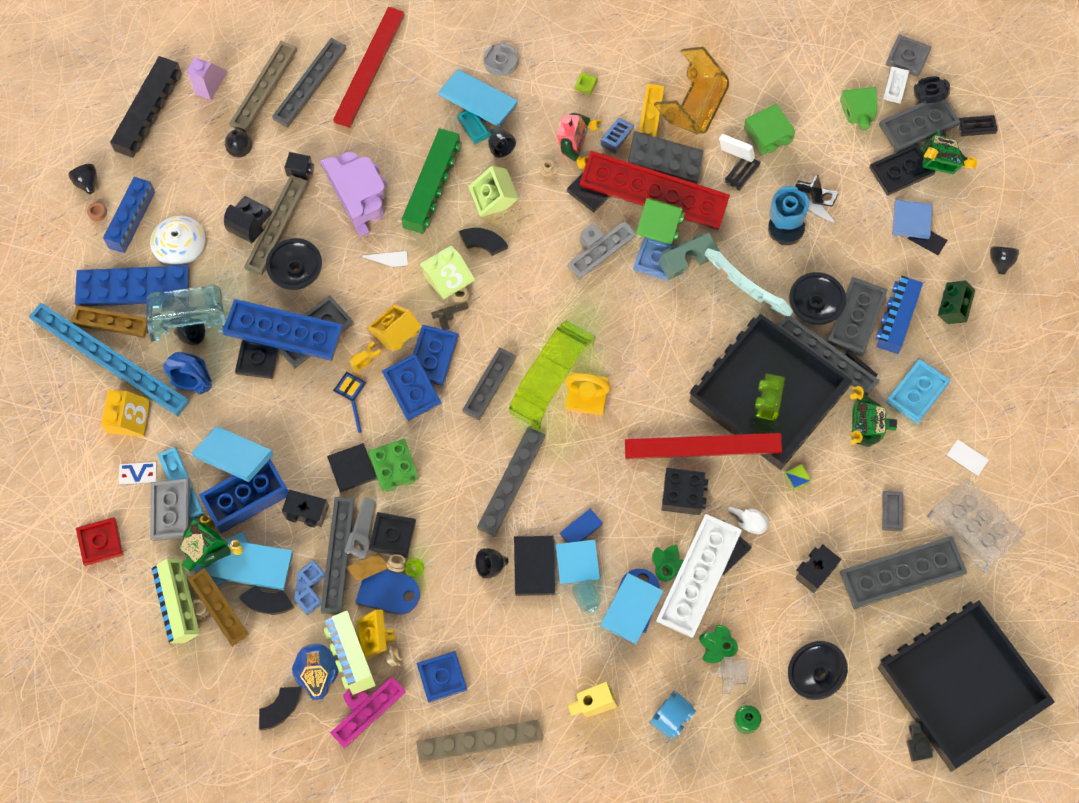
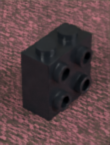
M666 468L661 511L700 515L702 509L706 508L707 498L703 497L704 491L708 489V479H705V472Z

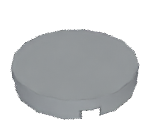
M505 43L490 46L483 56L484 66L492 75L507 76L513 73L518 66V55L515 48Z

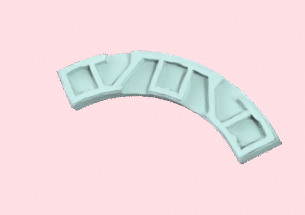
M709 248L706 250L705 256L718 270L722 268L728 274L727 278L741 290L760 303L763 301L771 305V309L783 315L790 316L793 313V310L784 299L774 296L754 284L733 267L720 252Z

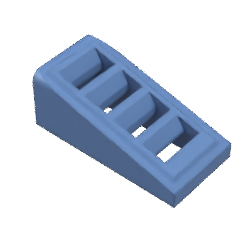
M618 118L601 139V146L616 154L634 128V125ZM619 124L627 127V129L620 127Z

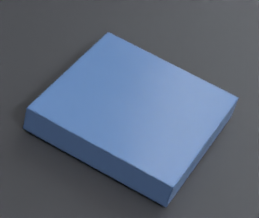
M895 200L892 234L929 239L932 204Z
M644 237L633 270L668 281L658 260L662 256L661 253L669 248L673 250L677 246Z

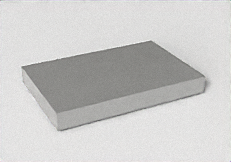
M190 479L151 482L150 540L183 538L185 529L190 527Z

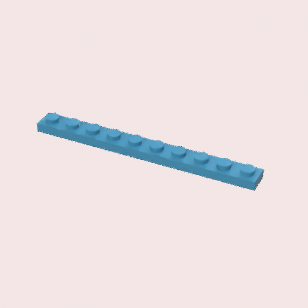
M40 303L30 314L29 318L33 322L177 417L188 405L189 400L44 304Z

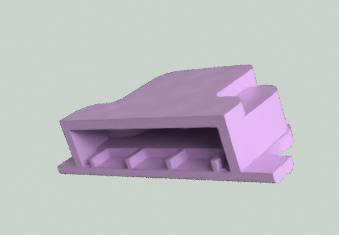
M346 152L335 158L328 157L320 161L359 237L367 235L369 230L365 222L379 220L384 215L382 200L386 196L385 188L387 183L384 177L380 178L377 164L372 163L368 157L358 159V156L353 152Z

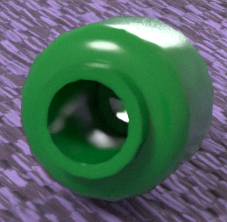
M751 705L740 707L734 716V725L743 734L754 733L762 721L760 711Z

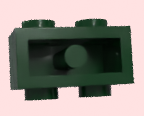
M966 280L946 283L938 316L947 324L966 323L975 289Z

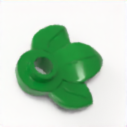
M677 545L669 546L664 551L656 547L652 553V561L656 566L655 572L658 579L667 582L672 580L674 576H677L684 561L679 560ZM663 568L667 570V575L662 573Z
M717 625L715 633L706 632L699 637L701 644L707 649L703 656L705 662L719 663L724 657H732L738 651L737 642L731 638L730 630L723 625ZM726 644L731 645L730 649L728 650L724 649V646Z

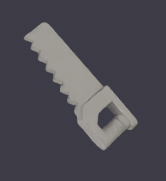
M368 497L363 499L353 532L350 533L345 553H351L360 559L366 557L370 545L368 535H370L369 530L371 529L370 525L372 524V514H374L373 509L375 508L374 504L376 501ZM354 542L359 544L361 550L353 546Z

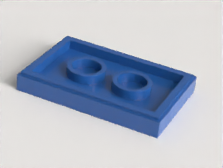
M422 325L413 354L416 353L430 382L444 386L459 333Z
M416 353L382 370L408 421L442 404Z

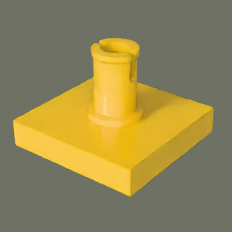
M374 610L356 621L358 640L366 660L387 650L386 642L395 641L396 635H391L395 634V630L385 629L383 610Z

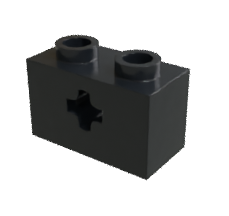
M289 489L282 513L286 517L285 519L290 522L296 523L301 521L309 527H322L329 504L327 499Z
M823 544L819 549L815 547L808 555L810 557L807 563L803 561L796 569L798 574L795 579L813 593L818 590L842 560ZM817 565L820 566L817 570L814 569Z

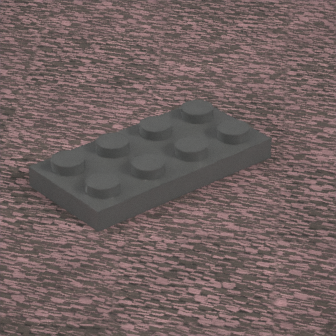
M946 99L936 103L922 102L880 121L879 126L895 151L899 152L914 144H919L932 138L938 130L948 131L959 126L960 120Z
M635 131L632 137L628 162L697 184L704 150Z
M852 277L846 292L845 308L834 323L828 343L863 356L888 289Z
M331 295L304 314L343 324L342 333L354 324L353 320ZM277 348L294 369L311 357Z

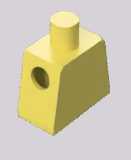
M607 682L576 694L578 701L568 704L572 716L583 712L586 717L618 707L612 688ZM593 700L592 704L587 706V703Z

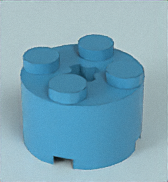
M786 186L780 188L772 198L769 211L770 218L775 227L790 230L802 226L809 208V199L804 192L802 193L796 187Z
M674 690L649 723L667 738L671 737L674 739L684 728L681 725L683 721L686 723L687 720H690L696 710L693 708V704Z

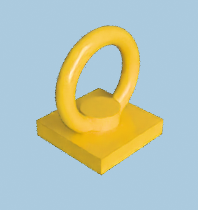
M572 372L565 379V385L568 388L565 409L603 416L606 395L611 389L609 378Z

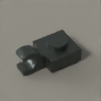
M920 723L911 724L909 731L912 740L906 741L911 762L933 758L929 738H922Z

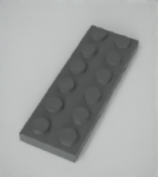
M952 536L840 571L854 609L950 580L967 573Z

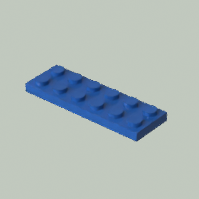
M188 265L77 270L75 305L86 307L164 303L169 297H174L181 302H188L190 268Z
M234 299L223 329V335L332 361L343 330V324Z

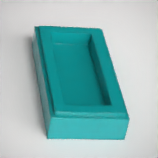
M468 110L457 115V119L474 145L490 137L488 130L477 115Z

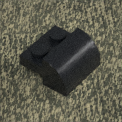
M244 196L236 206L231 204L228 206L224 214V226L232 234L253 243L264 231L261 225L273 212L269 207Z

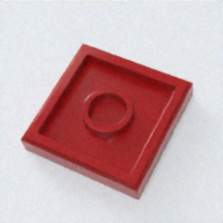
M115 517L76 528L84 566L124 555Z

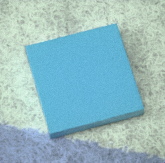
M595 540L555 544L560 584L600 580Z

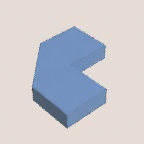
M314 560L297 573L294 600L307 616L322 603L321 599L311 588L325 578V573Z

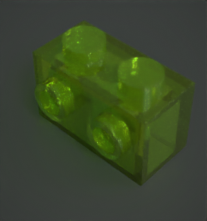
M766 373L764 380L760 379L758 391H761V396L757 397L755 408L758 409V418L776 421L785 377Z

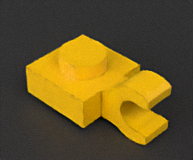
M374 342L368 344L367 351L364 350L352 356L349 362L355 373L369 365L372 359L381 355L380 349L375 352L371 351L376 347Z

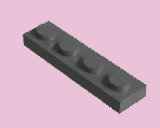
M499 347L462 409L463 413L480 421L513 365L516 355Z

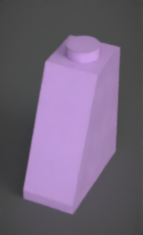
M195 57L187 73L195 95L211 100L227 71Z

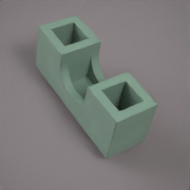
M710 233L705 235L699 234L688 243L684 241L673 250L669 248L663 251L658 263L668 280L685 273L689 267L685 259L686 256L694 257L698 264L702 265L710 261L705 256L708 248L718 252L720 250Z

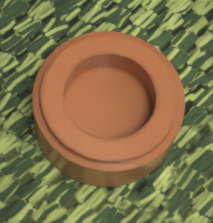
M96 202L88 207L87 214L92 221L99 222L106 217L107 211L103 204Z

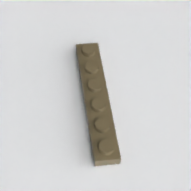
M284 41L279 42L230 121V127L247 133L297 52L296 46Z
M290 175L272 210L273 213L269 216L263 228L264 231L260 234L244 266L245 270L263 275L266 269L267 256L271 249L279 243L308 185L307 180Z
M532 720L418 740L416 743L419 762L421 763L540 742L542 738L539 721Z

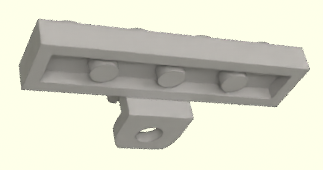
M625 221L605 236L595 225H589L581 232L580 243L586 250L568 263L569 269L580 280L634 239L636 234Z

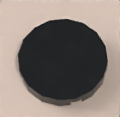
M937 76L922 78L918 81L917 85H914V96L921 102H940L950 94V83L946 79L941 80Z
M771 219L768 224L770 237L781 245L796 244L805 232V223L800 227L790 230L776 228Z

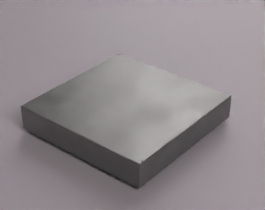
M898 35L885 65L908 70L909 74L919 77L931 46Z

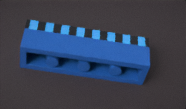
M133 177L103 236L108 248L122 253L126 252L155 194L150 181Z
M901 276L899 282L895 281L892 292H895L894 297L889 298L886 306L890 309L888 314L884 313L881 321L884 324L883 329L878 330L875 338L879 340L878 348L899 354L923 282Z

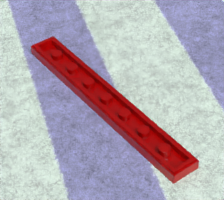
M392 7L387 8L333 118L334 123L348 128L351 127L404 18V11Z
M781 433L625 439V459L782 454Z

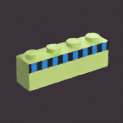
M166 559L151 568L169 643H186L200 635L185 570L182 566L183 561L180 559Z
M348 611L324 619L327 625L324 628L328 640L332 639L333 642L330 644L333 656L337 655L339 660L335 661L339 672L343 671L345 675L341 678L345 689L350 688L352 695L376 686Z

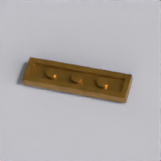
M76 305L71 323L76 326L145 338L150 320L145 317Z
M205 568L188 578V581L232 646L249 636V633Z

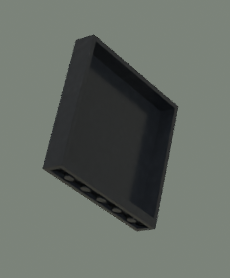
M760 313L757 318L753 317L750 320L745 332L742 330L738 334L735 344H730L726 348L723 358L719 357L714 362V368L711 372L707 371L701 378L702 382L699 385H694L689 392L691 394L689 402L733 435L781 433L782 454L760 455L782 470L850 388L853 380Z
M980 600L974 604L972 601L968 602L962 607L963 611L958 614L956 612L951 613L945 618L947 620L945 623L940 624L938 622L929 628L931 632L926 635L924 633L919 634L913 639L914 643L909 646L905 643L897 649L898 653L894 656L888 654L880 660L881 664L878 667V670L916 723H920L922 732L929 738V742L951 772L1055 703Z

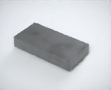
M882 492V530L902 532L903 492Z

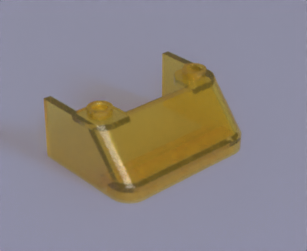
M704 46L685 48L681 50V53L690 63L686 74L692 84L682 104L680 105L677 100L655 102L654 106L670 124L695 134H705L729 88V78Z

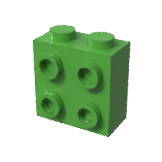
M777 104L745 119L744 129L762 155L772 153L782 145L787 146L794 139L795 129Z
M647 197L636 235L672 245L673 241H677L679 230H676L678 223L682 224L685 215L682 212L683 208Z
M405 438L368 451L381 491H393L397 486L403 484L410 485L415 480H418V474Z

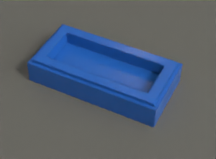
M590 508L563 529L560 535L567 543L583 541L600 528L603 522Z

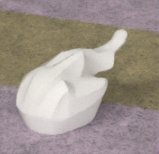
M728 508L729 512L737 515L743 522H739L738 525L749 533L762 534L769 527L767 516L758 510L749 508V510L745 509L744 512L741 509Z

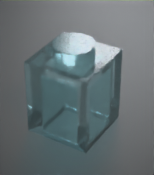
M591 578L572 586V593L582 613L585 611L590 613L599 608L601 599Z

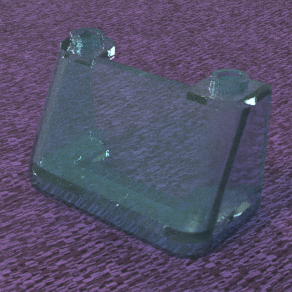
M211 284L195 288L153 292L146 297V321L151 342L160 341L163 332L169 334V328L206 323L207 328H211V325L215 326L218 332H223L226 316L221 287Z

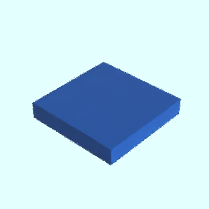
M455 651L417 663L428 703L467 691Z

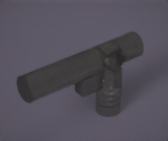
M467 302L433 311L431 316L432 319L439 318L443 330H449L450 327L447 321L454 319L453 313L469 309Z

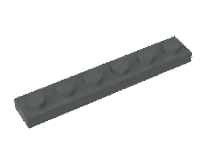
M330 38L273 114L272 118L274 121L287 128L290 126L343 55L346 45Z
M791 315L785 316L777 325L853 380L851 383L853 387H862L864 394L867 396L879 383V379Z
M530 427L527 428L477 526L478 530L491 536H496L545 439V434Z
M334 498L321 614L337 615L342 613L346 567L349 555L345 553V548L352 530L354 498Z

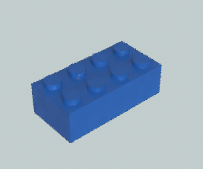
M269 459L249 482L233 475L200 493L199 496L220 534L285 499L288 489L271 459Z

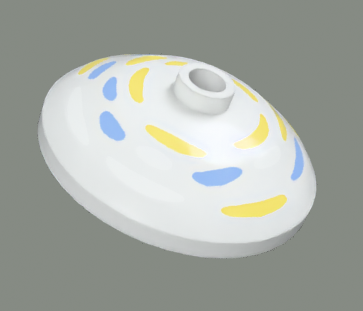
M172 216L163 220L155 227L150 238V246L154 256L160 262L169 266L190 264L202 254L206 244V235L202 226L196 220L187 216Z

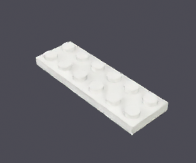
M705 514L658 615L657 623L690 638H694L741 535V529Z

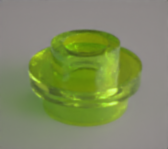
M411 558L405 563V572L408 576L417 578L423 574L424 564L418 558ZM412 565L416 567V571L412 570Z

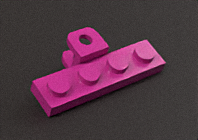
M393 677L387 680L370 697L362 691L354 694L358 698L352 700L354 695H352L349 689L343 694V698L353 712L330 732L331 735L345 749L398 701L406 691Z

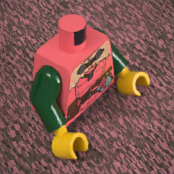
M580 113L564 114L561 117V123L557 132L561 153L574 162L577 161L578 167L584 169L588 156L582 158L579 156L588 130L587 126L589 125L591 131L601 130V128L597 127V124H601L602 120H590L589 117Z

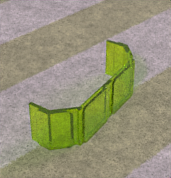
M567 320L561 323L554 330L541 353L518 386L509 406L510 414L540 430L542 418L550 401L587 345L594 346L596 336Z

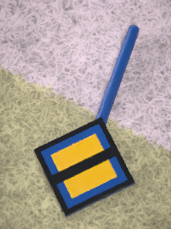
M346 371L333 391L351 401L358 433H361L355 399L366 385V382Z

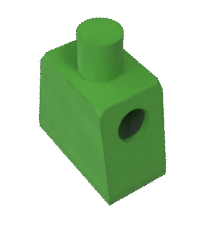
M876 87L842 90L840 103L849 123H859L861 130L870 128V122L874 121L877 114Z

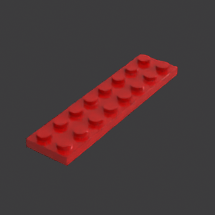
M590 151L579 184L581 187L643 207L647 197L682 207V212L685 213L684 220L716 230L720 229L730 198V194L594 151Z

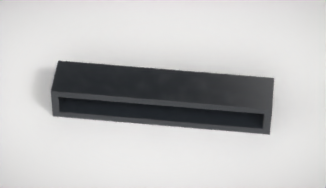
M158 56L110 141L115 152L134 158L135 154L140 151L141 144L144 138H147L150 128L156 122L158 113L164 108L167 97L172 94L176 81L181 78L182 72L178 62Z

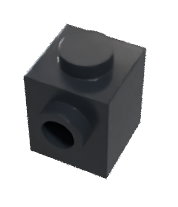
M289 152L284 168L288 177L292 175L308 181L309 175L313 174L314 164L308 155Z

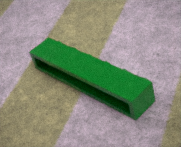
M441 128L438 129L401 219L403 228L424 234L425 229L429 228L431 214L435 213L437 209L438 197L441 198L443 194V184L448 181L450 167L454 166L456 152H460L462 146L458 133Z

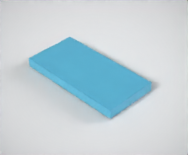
M459 69L439 90V96L498 127L518 105V100Z
M218 426L192 452L194 458L247 482L274 455L271 449Z
M224 539L228 543L227 546L230 547V543L233 540ZM239 542L240 546H243L244 549L242 554L234 555L231 552V555L207 567V572L214 579L285 590L293 551Z

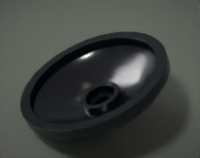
M291 238L279 242L271 249L266 259V270L269 278L274 284L287 290H298L311 285L318 278L322 269V258L317 247L311 242L300 238Z
M812 272L799 277L793 283L789 293V302L793 312L801 320L814 325H824L833 322L842 314L846 305V294L843 286L834 277L821 272ZM813 302H817L819 305L815 306Z
M815 641L804 645L793 655L788 666V679L791 687L797 694L810 700L825 699L836 693L844 684L848 673V663L844 653L836 645L826 641Z

